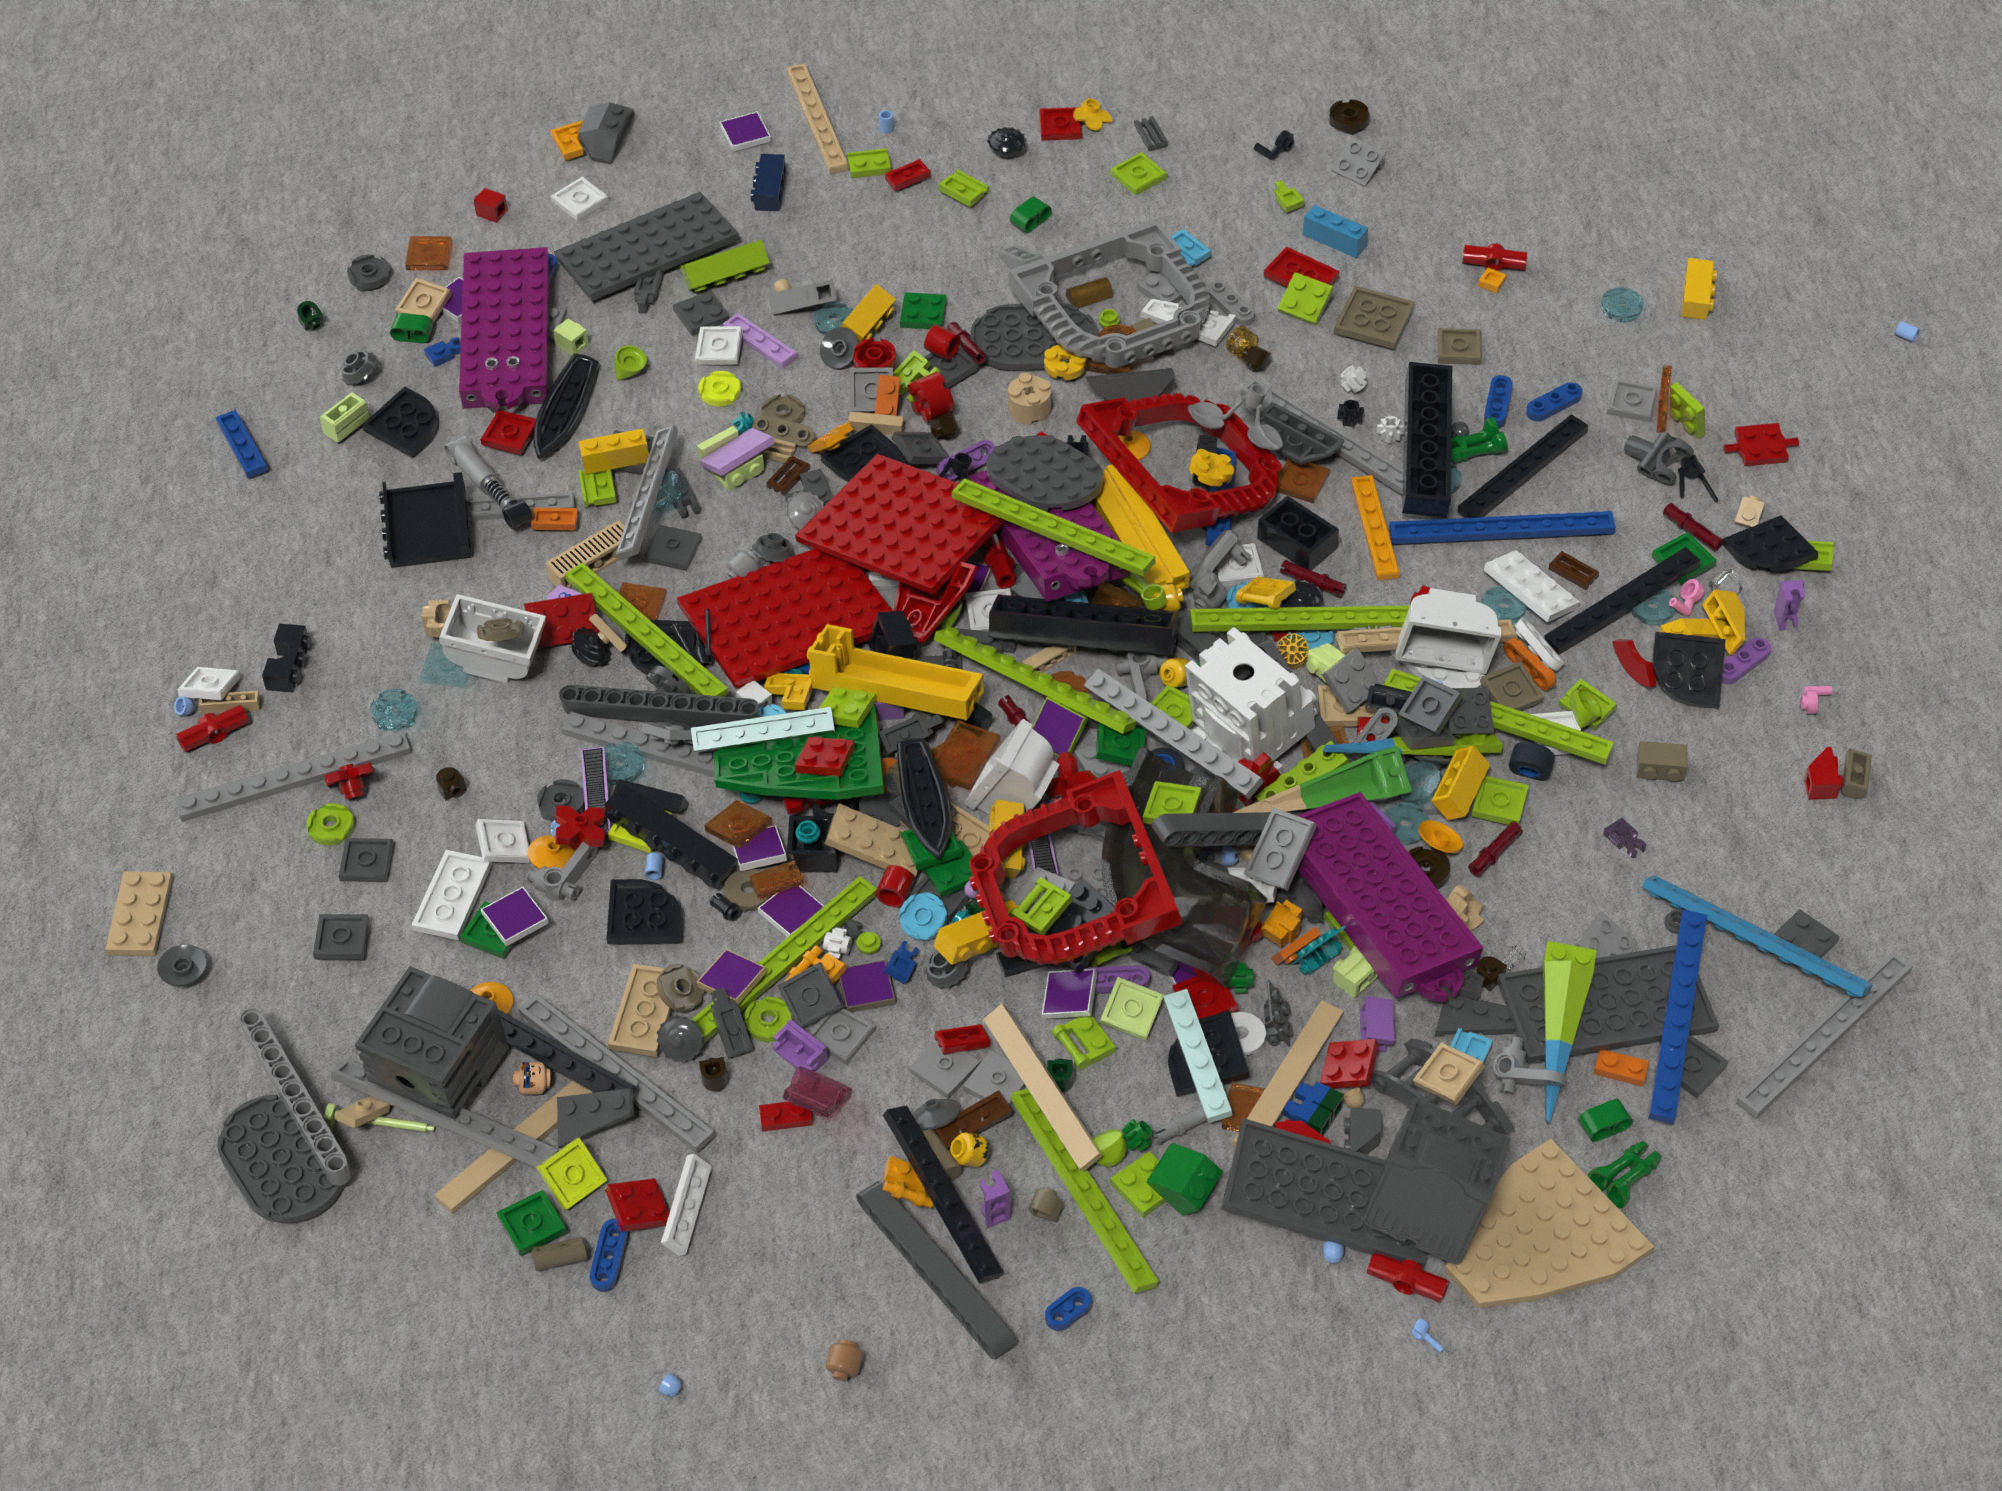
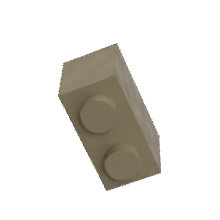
M1639 742L1637 778L1685 781L1688 767L1687 745Z

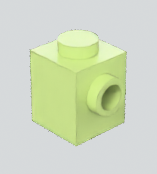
M570 319L565 320L553 330L555 345L571 355L578 354L589 345L587 330L579 323H575Z

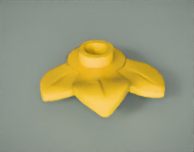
M1092 98L1086 99L1082 102L1081 107L1076 108L1074 111L1075 120L1084 121L1085 125L1093 131L1100 130L1103 122H1112L1109 112L1101 109L1100 103Z

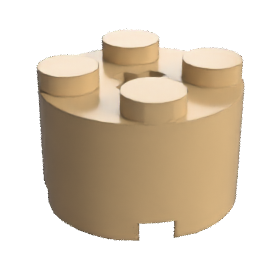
M1025 372L1021 373L1018 378L1009 384L1008 411L1012 419L1022 424H1032V421L1039 420L1041 422L1049 416L1051 412V387L1048 380Z

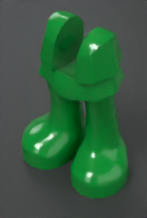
M1494 417L1487 418L1484 421L1483 430L1478 433L1465 436L1457 435L1451 438V463L1467 462L1468 458L1472 456L1491 453L1500 454L1508 450L1505 434L1499 432Z
M1645 1141L1630 1146L1620 1158L1607 1166L1592 1169L1587 1175L1601 1191L1608 1187L1607 1197L1617 1208H1623L1628 1204L1631 1186L1640 1178L1650 1175L1651 1171L1656 1169L1661 1161L1662 1156L1657 1151L1652 1152L1644 1160L1640 1158L1649 1146ZM1629 1166L1630 1171L1612 1182L1621 1171Z

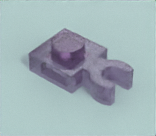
M1623 818L1604 828L1603 835L1619 850L1626 847L1630 857L1635 858L1637 855V850L1634 848L1645 852L1646 843L1641 839H1637L1638 832Z

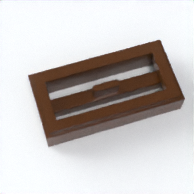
M791 456L766 482L767 488H774V491L777 493L781 491V495L785 496L798 483L800 474L810 470V464ZM785 474V477H784L779 483H777V482L781 479V477Z
M1563 551L1549 563V570L1584 590H1587L1589 584L1592 585L1594 579L1599 577V571Z

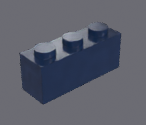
M761 154L759 162H756L755 165L757 176H753V188L755 189H751V202H754L755 211H779L786 174L785 155Z

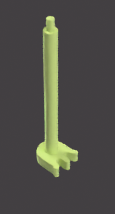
M329 1103L323 1119H325L327 1126L332 1132L338 1107L336 1104ZM378 1117L366 1123L422 1132L435 1130V1126H429L428 1123L387 1117Z

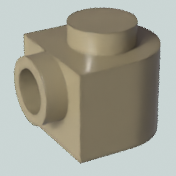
M1043 1187L1042 1190H1036L1028 1210L1036 1217L1056 1222L1064 1203L1057 1197L1056 1191Z

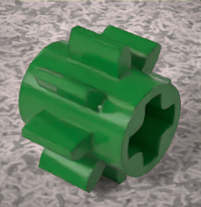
M1234 963V968L1228 969L1227 972L1228 987H1234L1235 993H1247L1246 987H1253V968H1247L1246 963Z
M1132 1119L1124 1125L1125 1127L1122 1129V1132L1124 1133L1123 1136L1129 1150L1133 1151L1138 1148L1142 1152L1153 1142L1150 1138L1153 1136V1131L1145 1121L1141 1120L1137 1123Z

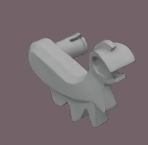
M1233 530L1222 532L1204 553L1201 562L1193 566L1192 571L1194 574L1190 576L1189 585L1194 590L1204 591L1207 595L1213 591L1217 584V576L1212 571L1227 552L1240 565L1247 561L1245 558H1250V554L1237 543L1239 536Z

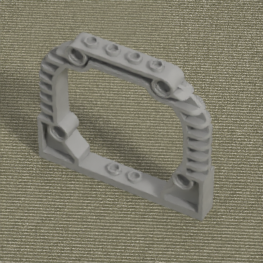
M1156 219L1009 270L1008 286L1032 317L1037 316L1039 321L1043 323L1059 346H1062L1068 353H1075V356L1083 359L1086 357L1087 359L1092 357L1093 362H1105L1111 368L1131 364L1197 339L1200 326L1204 322L1210 307L1209 290L1206 288L1203 280H1200L1199 275L1193 271V268L1187 264L1184 257L1180 256V247ZM1123 252L1128 258L1146 262V267L1153 272L1161 271L1187 303V306L1176 310L1173 319L1127 336L1120 333H1110L1098 337L1079 328L1057 302V286L1054 283V276Z

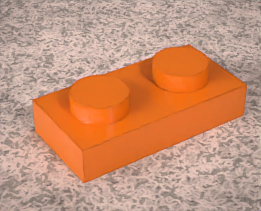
M879 374L875 414L897 416L901 377Z
M533 508L532 530H576L578 508Z
M1315 926L1280 950L1271 959L1276 966L1283 961L1287 965L1298 957L1297 951L1309 945L1321 933Z
M1601 1050L1598 1053L1594 1074L1644 1086L1649 1061L1608 1050Z

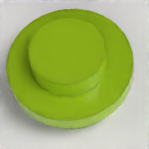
M1113 309L1103 310L1099 316V324L1104 328H1114L1120 323V317Z
M864 932L858 936L856 945L862 954L873 955L880 948L881 940L876 933Z

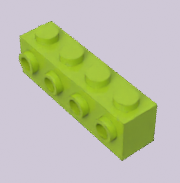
M761 239L684 264L680 267L688 290L694 288L695 292L707 289L706 284L714 282L716 286L727 282V277L733 276L734 279L746 276L745 271L751 269L753 273L765 270L764 265L770 262Z
M1329 741L1325 745H1334V743ZM1321 745L1308 758L1299 761L1293 769L1281 774L1274 783L1259 791L1255 798L1259 802L1344 766L1349 761L1342 752H1323L1325 745Z

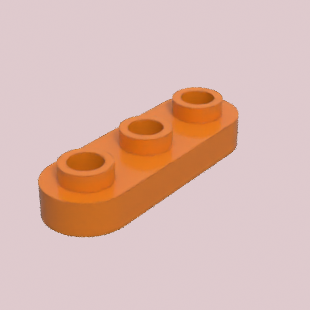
M1511 638L1503 644L1506 656L1514 664L1522 661L1541 690L1547 691L1555 686L1556 675L1554 671L1547 668L1537 655L1525 647L1521 640Z

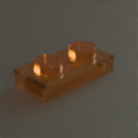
M795 860L749 876L750 883L758 899L804 884L803 877Z

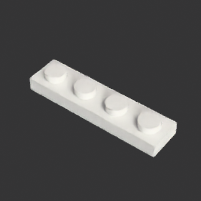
M694 1153L686 1157L661 1240L662 1245L678 1256L687 1253L712 1168L711 1165Z

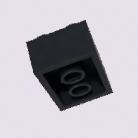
M1288 495L1258 520V539L1297 565L1309 570L1315 567L1338 546L1339 529Z

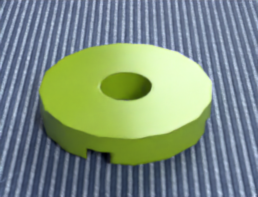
M329 803L310 813L307 818L306 827L310 838L314 842L321 845H336L351 836L354 831L355 821L352 813L346 806ZM330 821L336 822V824L331 827L325 826V824Z
M769 996L750 1003L745 1010L743 1018L747 1033L752 1038L762 1042L776 1041L774 1039L776 1033L790 1019L794 1021L785 1001L778 997ZM765 1016H773L775 1018L771 1022H764L762 1020Z

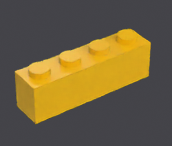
M1013 900L1005 902L1008 914L1013 908L1018 907ZM982 912L939 928L933 947L953 965L966 961L978 954H984L999 945L998 943H992L988 930L992 929V926H986Z

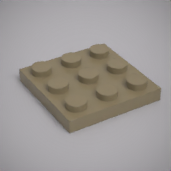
M1354 286L1334 326V333L1395 349L1414 309L1415 302Z

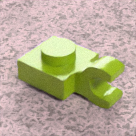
M1283 180L1274 182V185L1277 187V189L1273 190L1276 195V201L1286 213L1304 206L1305 200L1294 187L1288 189Z
M1121 941L1116 942V945L1109 949L1107 946L1103 947L1089 963L1092 967H1099L1118 956L1127 955L1133 950V947L1124 949L1121 947Z

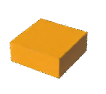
M1487 268L1479 279L1478 287L1498 293L1506 281L1507 274Z

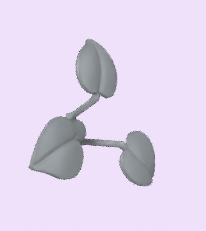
M1252 384L1249 391L1242 394L1240 401L1224 415H1222L1223 413L1218 406L1209 402H1199L1188 406L1191 416L1200 425L1210 429H1219L1224 425L1223 420H1226L1243 404L1247 409L1256 412V427H1250L1248 430L1250 441L1258 447L1270 450H1278L1283 446L1282 439L1276 429L1270 425H1260L1259 423L1260 413L1271 402H1274L1271 387L1264 388L1259 384Z

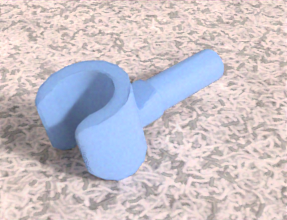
M1418 1319L1412 1329L1413 1337L1417 1340L1424 1339L1441 1353L1444 1347L1427 1333L1430 1328L1429 1323L1423 1319Z

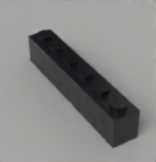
M625 784L606 802L605 816L612 823L619 824L630 835L637 836L647 846L664 854L668 860L681 865L686 872L696 875L707 886L714 887L720 891L725 886L728 877L737 871L738 859Z

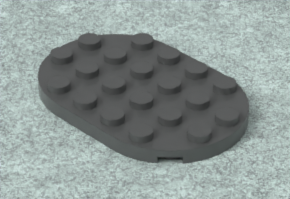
M1059 303L1079 328L1084 332L1098 336L1096 323L1089 314L1085 315L1080 312L1076 306ZM1005 304L988 309L987 314L981 318L977 317L970 331V338L987 355V357H984L986 358L984 363L1001 370L1045 369V351L1058 345L1043 323L1039 321L1037 316L1032 317L1023 304ZM1069 359L1062 360L1061 362L1069 363Z
M1053 435L1015 436L1011 440L996 446L986 461L987 476L993 485L1015 499L1043 511H1048L1049 507L1052 509L1062 508V511L1080 507L1093 500L1103 488L1104 478L1101 466L1089 456L1062 440L1055 438Z
M266 1095L249 1100L236 1108L224 1121V1127L217 1141L220 1159L246 1203L256 1214L278 1223L302 1222L322 1213L336 1200L343 1185L335 1186L328 1181L278 1095Z

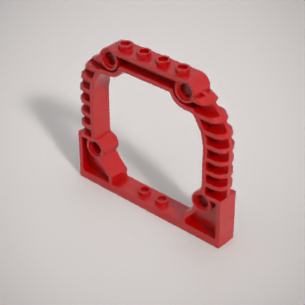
M1166 393L1162 394L1161 397L1154 395L1151 398L1132 399L1130 402L1125 397L1083 404L1076 423L1171 533L1214 525L1217 518L1234 517L1238 513L1244 515L1248 511L1256 512L1267 507L1276 494L1278 476L1282 465L1268 449L1258 447L1250 441L1248 426L1235 412L1226 420H1223L1224 425L1222 428L1210 429L1200 425L1191 416L1188 406L1201 402L1193 395H1187L1185 398L1181 393H1174L1173 395ZM1207 399L1203 401V402H1209V403L1214 404L1213 402H1211V401H1209V400H1207ZM1215 404L1221 409L1222 415L1231 409L1225 404ZM1182 420L1198 424L1207 434L1221 438L1231 451H1236L1238 459L1250 471L1248 480L1251 484L1216 492H1207L1201 488H1192L1190 491H1186L1170 485L1160 486L1118 436L1131 435L1133 428L1137 426L1164 421Z
M1121 770L1066 790L1068 795L1066 798L1060 800L1056 798L1053 803L1047 805L1043 803L1040 805V808L1034 810L1031 808L1027 809V812L1018 816L1017 813L1013 815L1014 818L1007 822L1005 820L1002 821L1001 826L994 832L992 830L989 833L990 837L984 847L983 845L981 846L980 853L974 855L969 862L973 876L969 877L970 883L974 891H979V894H976L975 897L980 909L985 907L986 911L982 912V916L986 926H992V929L988 930L993 944L998 943L1001 952L1006 957H1016L1019 955L1021 959L1037 962L1038 965H1043V963L1059 965L1060 962L1068 960L1073 962L1074 958L1082 955L1086 957L1088 956L1087 953L1095 950L1099 952L1103 947L1108 945L1114 946L1116 942L1124 939L1126 944L1129 945L1183 924L1177 904ZM1099 821L1112 822L1118 825L1131 822L1135 834L1131 835L1136 849L1140 847L1142 849L1141 852H1138L1143 866L1148 865L1153 877L1144 880L1141 888L1133 898L1119 900L1115 904L1114 912L1051 935L1028 933L1027 927L1022 920L1017 917H1009L999 886L1006 877L1003 862L1014 849L1028 841L1077 823L1082 827L1089 828L1097 825Z

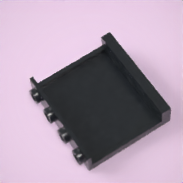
M462 472L453 473L454 481L396 489H387L386 482H382L383 491H379L381 505L384 504V509L380 510L382 523H385L386 527L382 528L383 541H387V546H383L385 560L389 559L391 568L472 558L466 489Z

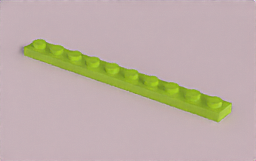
M965 478L952 491L953 499L1140 576H1144L1156 563L1154 555Z
M583 562L565 573L566 580L582 594L592 592L596 607L679 679L681 678L696 694L726 696L729 694L727 686Z
M1410 605L1279 607L1278 609H1190L1189 617L1192 632L1230 631L1233 627L1238 631L1353 629V627H1366L1367 629V626H1370L1371 629L1377 626L1379 629V626L1391 625V627H1402Z
M946 627L935 633V641L1122 734L1135 729L1137 720L1129 717L1128 713L1117 711L1106 702L1096 701L1088 693L1078 692L1072 689L1071 685L1058 682L1051 675L1034 670L1031 665L1021 664L1015 661L1014 657L1003 655L997 652L994 647L983 645L977 642L976 638L959 633V630L956 628Z
M1392 668L1384 685L1413 692L1421 678ZM1490 701L1494 728L1606 765L1614 742Z
M859 876L760 960L758 964L764 966L767 973L739 1003L740 1012L799 963L807 951H811L815 945H820L824 941L827 932L832 933L833 929L842 926L845 921L849 920L876 896L877 888ZM713 1001L691 1019L700 1027L703 1043L707 1042L718 1032L711 1005L714 1004Z
M1023 1089L1013 1092L1010 1097L1011 1101L1133 1293L1136 1294L1156 1288L1159 1283L1158 1279L1088 1170L1086 1169L1083 1172L1078 1168L1030 1091Z

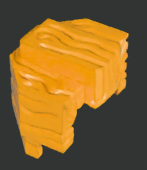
M1287 899L1283 904L1277 901L1270 916L1262 924L1263 936L1280 947L1288 943L1291 944L1300 934L1303 909L1292 904Z

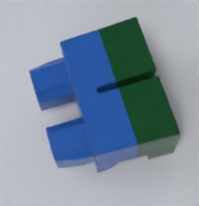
M1301 1082L1296 1090L1295 1098L1303 1102L1300 1105L1289 1100L1284 1107V1116L1292 1121L1301 1120L1324 1136L1343 1108L1344 1094L1319 1082H1316L1314 1086Z

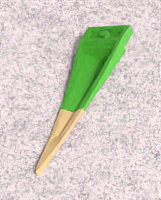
M1396 746L1376 751L1232 813L1271 812L1273 808L1284 812L1315 809L1361 792L1368 802L1380 801L1408 794L1412 790L1399 748Z

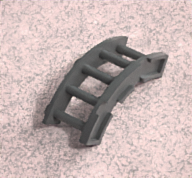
M1411 1038L1404 1044L1408 1050L1407 1057L1387 1072L1373 1069L1372 1084L1379 1093L1399 1099L1409 1107L1414 1096L1431 1104L1440 1099V1097L1432 1093L1424 1097L1413 1088L1415 1086L1413 1079L1422 1067L1405 1081L1397 1078L1414 1063L1419 1066L1425 1065L1435 1051L1431 1049L1433 1046L1428 1042ZM1476 1078L1465 1093L1468 1100L1452 1113L1463 1117L1473 1108H1477L1485 1119V1124L1482 1126L1497 1133L1508 1134L1514 1129L1511 1121L1497 1100L1492 1103L1483 1092L1486 1087Z

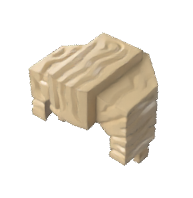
M449 599L428 600V605L422 607V623L425 634H428L429 638L440 637L451 609Z
M1456 885L1446 901L1472 932L1484 922L1480 912L1485 905L1473 897L1474 895L1463 885Z

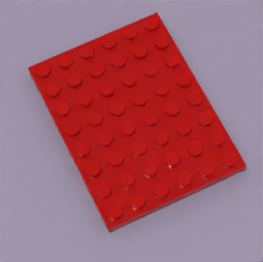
M877 454L795 534V538L798 543L934 595L954 574L959 562L965 563L1006 520L953 499L952 491L959 483Z
M816 549L787 558L784 562H776L759 568L756 571H750L745 577L736 576L677 597L678 606L705 645V610H710V647L713 657L735 689L752 681H759L808 663V648L814 644L818 634L823 631L827 624L853 629L854 645L870 639L877 612L892 611L858 565Z

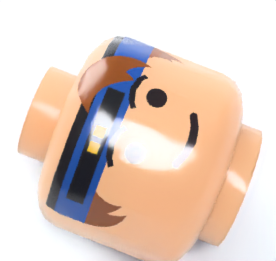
M522 1062L518 1067V1071H513V1086H518L519 1093L523 1095L543 1094L545 1089L550 1087V1069L546 1068L542 1062Z

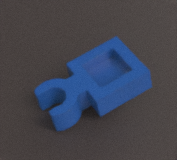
M455 337L447 344L441 341L425 348L424 352L432 365L437 367L453 360V354H460L461 344L459 338Z
M903 941L898 949L892 953L883 971L903 984L908 980L916 964L912 959L918 953L917 947L912 952L906 949L907 941Z

